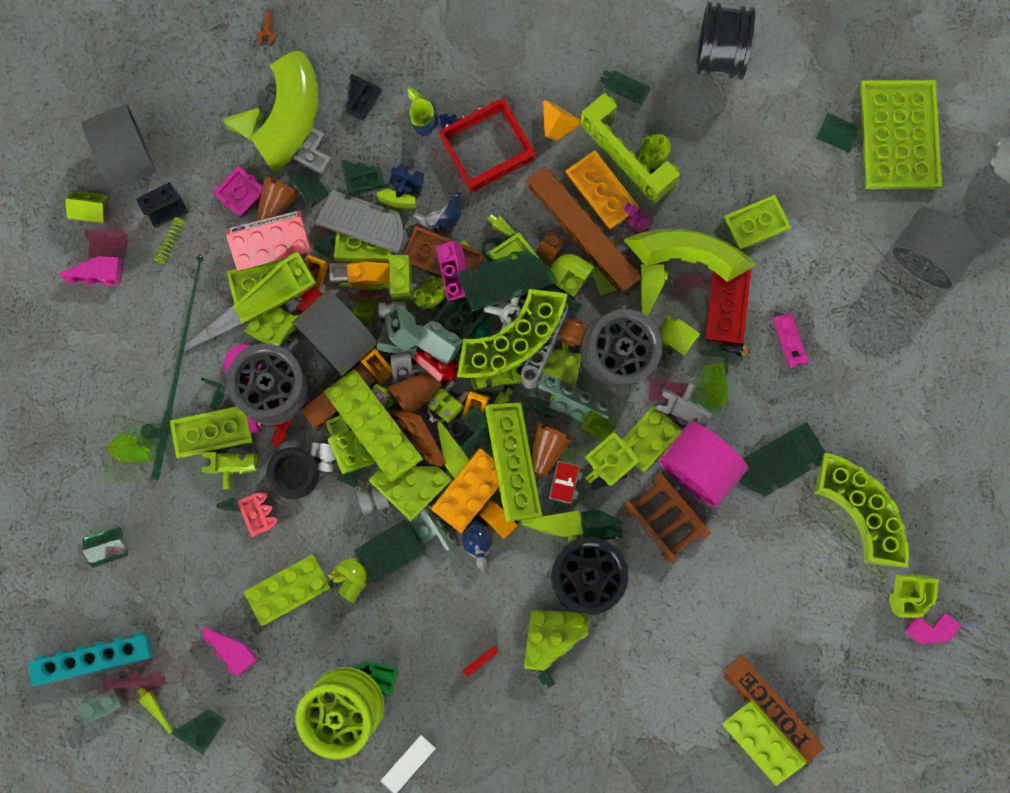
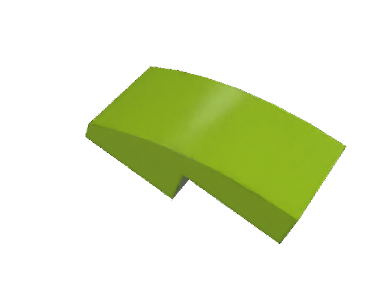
M383 189L377 192L378 200L383 204L400 209H417L415 196L402 195L397 198L396 190L393 191L392 189Z

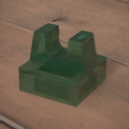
M326 233L322 239L316 237L313 242L314 251L331 259L334 254L333 236Z

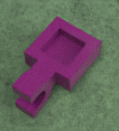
M627 203L622 207L630 216L626 222L635 234L645 232L653 224L644 210H638L634 204Z

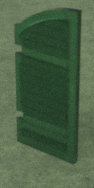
M527 250L517 252L516 259H512V256L508 255L477 265L478 271L474 273L472 268L456 272L472 312L528 294L529 289L539 290L557 284L558 280L541 259Z
M805 422L742 458L747 464L748 470L738 482L749 490L762 494L765 497L774 492L772 485L775 483L778 488H781L809 472L811 468L808 464L813 462L815 467L819 466L826 452L808 422Z

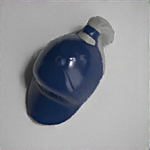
M455 193L450 202L444 204L440 210L433 211L427 216L414 214L413 217L419 221L424 229L431 232L437 231L440 227L449 228L456 226V222L461 217V211L457 203L462 193Z
M475 516L463 530V546L471 557L477 559V568L484 572L487 567L485 557L492 548V536L486 522L482 518Z

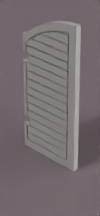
M335 190L331 191L315 221V225L396 253L400 252L403 242V225L399 212L389 210L387 214L382 206L355 197L347 200L346 194Z

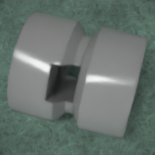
M375 486L372 487V490L366 488L357 491L364 516L374 513L376 508L379 510L390 508L389 500Z

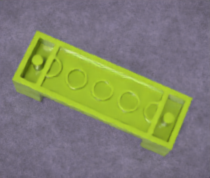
M604 93L582 111L580 125L652 204L655 205L677 186L680 171L676 165L666 161L651 175L649 174V169L637 161V156L624 147L625 144L619 137L616 138L612 134L609 124L615 120L617 103L611 96L608 97Z

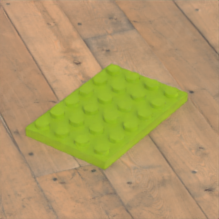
M936 80L861 81L865 189H940L942 187Z

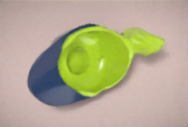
M408 87V96L413 101L409 110L411 123L419 135L428 136L437 127L439 122L435 106L425 100L418 91Z

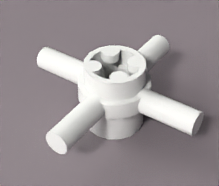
M515 287L510 303L502 302L498 307L487 304L484 306V312L498 316L503 323L502 329L511 322H514L519 316L521 309L518 306V302L523 288Z

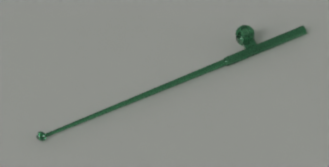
M200 254L196 256L198 266L162 429L155 428L152 424H145L141 428V434L145 439H159L151 477L153 480H159L200 266L201 262L204 261ZM151 428L152 433L147 435L145 431Z

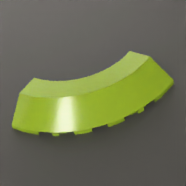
M656 229L633 235L624 240L647 267L659 262L669 261L670 258H681V261L697 263L698 261L708 265L709 269L728 282L756 266V263L749 256L730 243L693 230Z
M529 289L526 302L514 322H511L493 336L479 339H463L457 377L479 378L492 376L508 371L529 359L548 341L555 331L563 314L568 294Z
M824 453L817 473L814 493L835 501L853 518L862 537L863 562L908 568L909 546L905 533L906 528L903 525L899 514L900 511L894 500L890 498L883 485L864 471L862 467H858L842 457Z

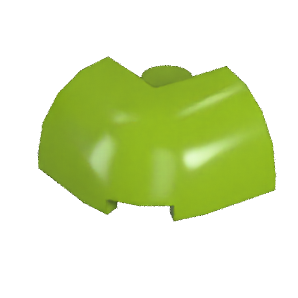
M565 254L552 264L544 279L575 298L596 267L580 256Z
M667 315L659 330L662 344L666 349L670 345L685 356L698 339L700 333L680 319L674 321Z
M920 574L896 575L894 592H889V601L893 613L898 617L905 618L924 617V614L929 611L931 606H935L939 579Z

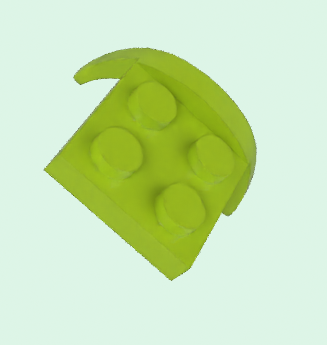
M277 307L252 319L244 332L262 343L274 344L284 348L289 336L296 329L291 322L299 315L293 316Z

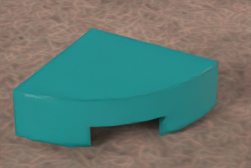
M484 322L478 327L475 339L487 337L491 324Z

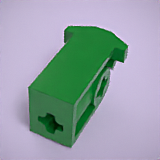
M364 661L354 667L363 672L369 669L371 674L368 675L377 683L382 694L393 696L398 668Z

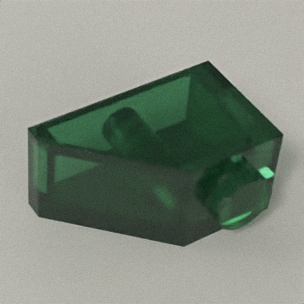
M601 510L581 512L583 538L592 537L602 540L623 538L622 521Z

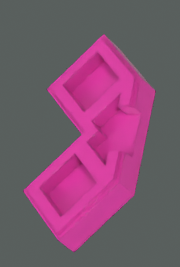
M943 613L933 627L919 617L914 618L904 632L919 644L945 642L952 639L961 625L949 615Z

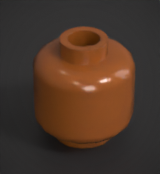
M574 317L572 320H565L559 332L561 342L571 347L580 345L587 330L582 325L583 321Z

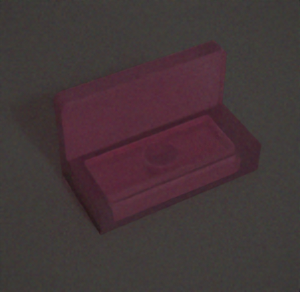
M85 230V238L89 241L90 257L127 256L128 235L124 230Z

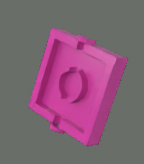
M238 166L213 194L223 202L224 206L228 209L230 208L242 218L261 198L263 187L252 174L248 175Z

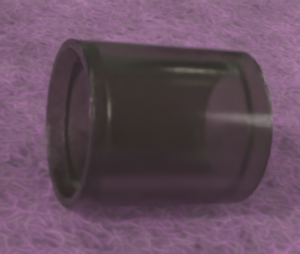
M453 419L448 424V432L454 439L462 438L466 432L463 421L459 419ZM454 425L462 427V431L457 434L453 433L451 429Z

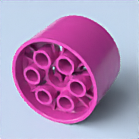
M693 421L687 424L658 459L662 467L677 482L697 498L715 508L718 507L748 470L747 464L734 449L716 434Z

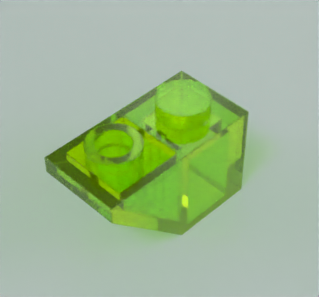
M724 363L704 365L702 375L708 407L726 405L727 379Z
M121 431L106 447L108 452L124 464L145 463L154 460L150 456L152 452L144 445L140 447L136 443L138 439L130 432L125 434Z

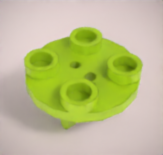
M663 134L645 137L642 140L638 162L641 165L644 164L649 170L662 166L671 151L669 139Z
M431 276L420 289L414 292L413 297L419 308L430 309L433 312L437 310L435 306L446 297L443 278Z

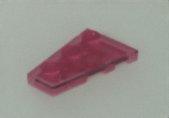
M160 673L148 674V678H140V674L127 675V679H119V675L107 676V680H101V688L103 689L165 685V677H160Z

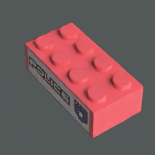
M301 210L228 228L226 232L237 271L281 260L297 251L300 254L311 252V244Z

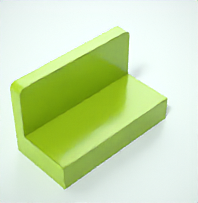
M72 190L65 198L67 218L99 223L105 221L104 207L109 202L108 195Z

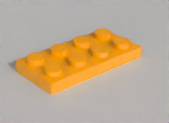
M595 150L565 171L566 176L609 231L630 217L622 208L627 203L634 204L638 210L640 209Z
M478 448L430 508L460 533L463 532L499 487L494 459L481 448Z

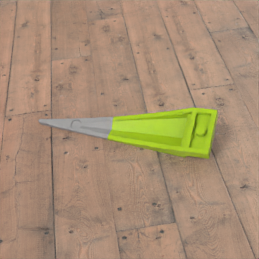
M297 251L282 260L244 297L183 346L181 350L186 351L288 303L315 287L317 283L300 253Z

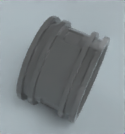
M632 309L612 311L593 320L587 326L582 343L580 344L581 361L586 371L599 382L608 385L629 384L648 377L655 370L662 354L661 335L656 325L649 317ZM611 325L617 327L616 335L610 332ZM631 326L638 332L637 335L630 331L629 328ZM598 339H602L601 349L597 348ZM637 346H640L643 350L641 356H638L635 352ZM606 358H610L612 360V366L610 368L606 367L605 365ZM631 363L632 373L627 375L623 366Z
M262 343L244 349L235 357L227 373V389L234 404L247 417L263 425H277L291 420L303 408L308 396L307 377L302 367L289 351L274 344ZM260 363H267L265 370H258ZM284 363L289 366L285 373L277 369ZM250 376L247 386L243 385L245 377ZM285 385H292V389L290 392H283V387ZM259 395V401L252 404L250 402L251 397ZM279 402L280 406L270 409L269 405Z

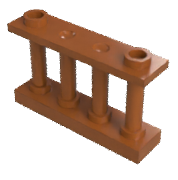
M659 473L653 479L655 482L654 486L632 504L627 499L623 503L626 506L623 509L630 517H635L663 551L661 553L662 557L668 563L671 561L674 564L678 561L675 555L696 537L705 539L711 532L662 473ZM658 492H664L668 497L666 502L644 519L637 509ZM676 507L680 512L678 514L679 517L656 534L649 525L668 509ZM689 522L693 527L691 532L671 549H668L662 540L682 523Z

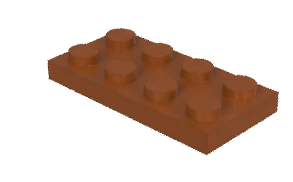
M415 226L403 255H409L412 266L442 277L436 246L453 240ZM462 244L466 261V287L471 289L485 253Z

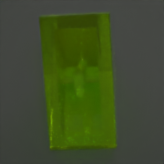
M359 295L352 313L363 325H374L378 297Z
M590 410L580 431L603 442L613 433L615 427L593 410Z

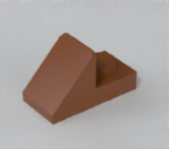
M549 230L536 251V255L542 261L538 267L548 272L566 241L565 237Z

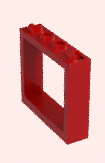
M504 98L497 101L493 100L488 106L477 108L473 111V114L467 117L462 116L455 123L447 124L445 128L438 131L440 141L470 194L536 159L535 151ZM502 112L524 152L469 179L448 139Z

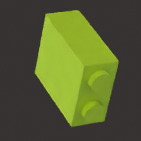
M389 255L390 294L392 300L413 304L412 266L409 255Z

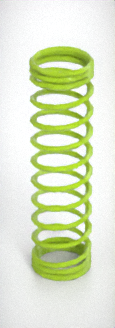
M174 217V222L171 223L172 226H170L169 228H175L182 231L173 224H177L184 227L183 225H185L186 222L178 217ZM168 230V231H167L168 233H169V232H173V233H176V234L180 235L179 233L175 232L174 230H172V231H171V230ZM171 233L165 235L166 237H167V236H171V237H174V238L178 239L177 237L173 236ZM169 237L163 239L164 241H165V240H169V241H172V242L176 243L175 241L171 240ZM167 241L161 243L162 245H163V244H167V245H170V246L174 247L173 245L169 244ZM165 245L159 247L160 249H161V248H165V249H168V250L172 251L171 249L167 248ZM163 249L157 251L158 253H159V252H163V253H166V254L170 255L169 253L165 252ZM161 253L156 254L154 258L155 261L161 264H165L166 260L157 256L168 259Z

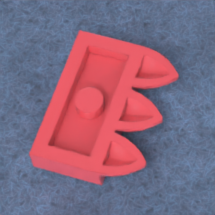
M255 493L237 501L251 537L271 530L277 522L276 518L265 517L273 508L269 505H261L268 496L265 493Z

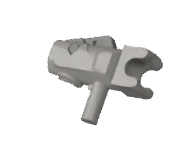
M689 382L682 398L673 392L663 389V396L668 401L666 403L657 402L655 406L656 409L677 416L678 423L682 425H687L690 421H693L706 428L712 414L711 411L699 403H693L692 399H690L696 388V385Z

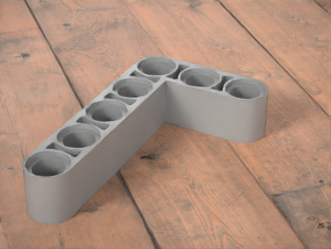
M521 287L523 290L520 298L527 297L528 291L531 288ZM519 299L518 306L521 310L526 300ZM567 303L565 304L557 329H555L547 341L549 345L542 346L533 356L526 360L521 373L522 384L526 388L536 387L558 341L563 322L568 318ZM540 358L542 362L535 363L533 360ZM527 375H533V376H535V378H534V379H531V380H529V379H527V378H525V377H526Z

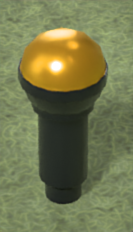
M724 343L719 344L720 350L735 353L739 357H744L748 353V347L744 344L737 346Z

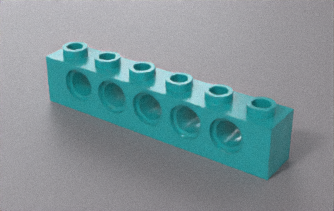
M143 632L131 634L132 638L125 640L124 637L112 639V643L108 644L101 641L93 643V647L87 649L85 646L73 648V652L66 653V650L55 652L54 657L47 658L46 655L34 657L35 661L28 662L32 686H40L153 659L154 654L150 635H143ZM129 644H132L134 650L133 653L129 655L126 652V647ZM110 648L114 651L112 659L107 657V651ZM90 653L95 657L92 664L88 662V655ZM71 658L75 660V666L72 669L68 665ZM52 662L56 666L53 673L49 671V665Z

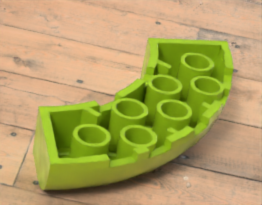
M303 51L290 52L270 65L277 87L275 104L266 122L250 136L274 174L292 160V156L298 149L301 150L304 140L313 129L315 114L318 111V83L313 66Z

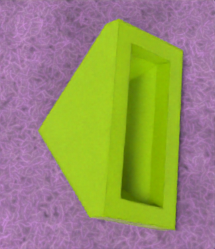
M259 108L224 118L223 121L227 129L251 140L250 136L255 133L263 117Z

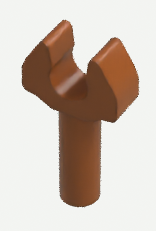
M266 12L264 29L261 32H257L256 37L260 46H262L265 37H269L268 43L270 47L276 41L275 34L271 32L272 12Z

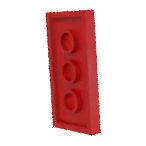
M751 270L740 274L728 282L712 271L705 340L732 344L744 343Z

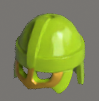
M349 558L340 562L327 574L329 580H333L334 583L343 581L338 593L352 604L355 603L361 591L366 587L367 571L356 558Z

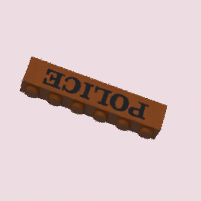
M739 655L722 670L725 674L723 676L724 680L730 686L735 685L738 689L736 693L743 701H750L752 699L806 759V764L825 748L742 655Z

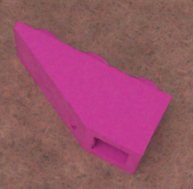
M450 241L437 245L436 250L447 301L465 297L466 261L462 244Z
M98 256L59 273V276L69 284H77L78 281L84 282L87 285L103 283L106 286H114V284H121L123 262L118 257Z
M201 628L203 639L208 644L212 643L215 647L214 653L219 659L223 658L226 661V668L232 675H242L259 661L247 644L209 628Z

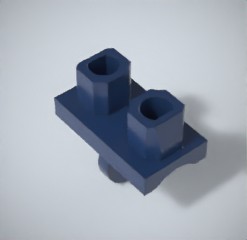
M403 164L391 169L389 182L398 188V194L402 195L404 191L408 193L413 192L418 195L421 194L424 173L415 171L414 175L408 174L409 168Z

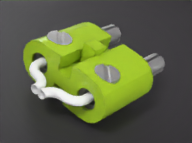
M449 380L443 388L440 387L425 403L429 407L427 412L432 423L435 421H441V423L446 421L450 424L464 408L462 403L468 397L469 393L464 390L457 400L448 393L455 384L454 380ZM430 410L438 414L442 420L433 419Z

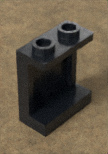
M171 182L136 198L145 216L148 215L154 228L173 220L174 217H179L189 212L181 195Z

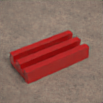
M492 646L463 670L464 674L468 677L499 651L495 646Z

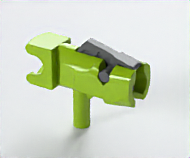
M523 363L496 375L471 378L474 391L502 392L505 385L522 384L521 375L516 371L519 370Z
M231 447L227 453L204 452L202 454L203 457L211 459V464L202 467V472H223V490H231V475L234 472L244 474L258 470V454Z

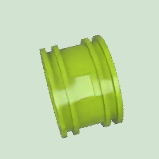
M351 667L331 669L319 678L301 699L297 707L295 718L299 736L308 748L322 757L344 759L353 756L365 746L383 718L385 707L381 689L368 674L359 669ZM328 692L333 693L335 697L330 696Z

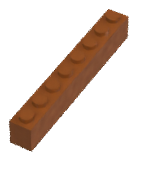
M543 166L527 179L526 187L622 297L640 283L642 277L639 270L629 264L627 256L616 249V244L613 240L608 239L604 235V231L599 225H595L591 215L581 209L578 200L568 194L565 185L560 184L556 180V176L551 170H547Z

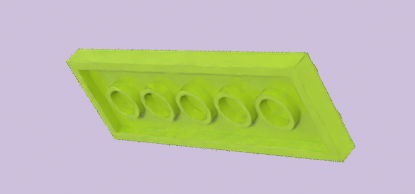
M355 369L324 391L391 483L423 460Z
M521 402L485 406L505 521L542 517Z

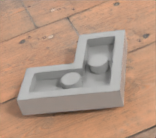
M313 128L310 135H307L301 150L298 149L292 156V160L322 176L332 161L331 157L317 150L324 140L325 134Z
M409 352L390 356L393 384L427 372L420 364L412 365Z

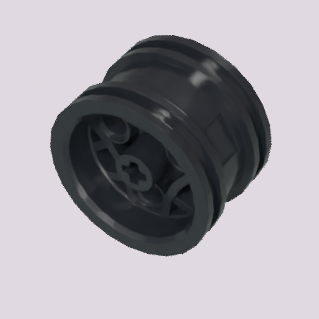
M707 1L699 38L696 74H700L701 71H705V75L715 72L729 74L731 79L735 75H738L739 80L744 79L754 33V7H750L748 11L745 6H741L740 9L721 7V3H716V6H712V2Z
M592 537L580 538L564 547L555 560L551 574L552 588L560 603L572 612L588 615H597L615 606L624 596L629 578L628 567L620 551L611 543ZM584 549H593L595 558H584ZM579 551V557L573 553ZM600 552L604 553L605 556L600 557ZM573 561L577 564L578 568L575 572L568 571V562ZM603 562L611 564L612 570L605 573L602 571L601 564ZM590 572L593 574L592 578L594 580L591 579L588 582L586 581L587 576L584 574H589ZM561 573H562L564 576H566V578H565L564 580H562V581H561ZM615 574H617V581L612 578ZM570 581L575 592L567 595L563 585ZM608 582L615 587L612 595L603 592ZM590 591L594 594L593 602L589 603L584 600L585 592ZM577 596L578 603L572 600L571 598ZM601 597L607 599L603 603H600Z

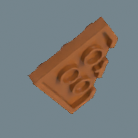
M392 408L387 410L414 448L429 464L441 467L446 463L420 415Z

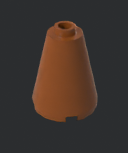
M266 176L256 221L285 214L300 192Z
M427 371L388 387V389L402 408V411L416 414L439 390L442 384Z
M538 422L531 460L534 475L542 478L543 475L547 476L572 442L574 436L570 434L569 437H566L565 431L548 424L542 427V423Z

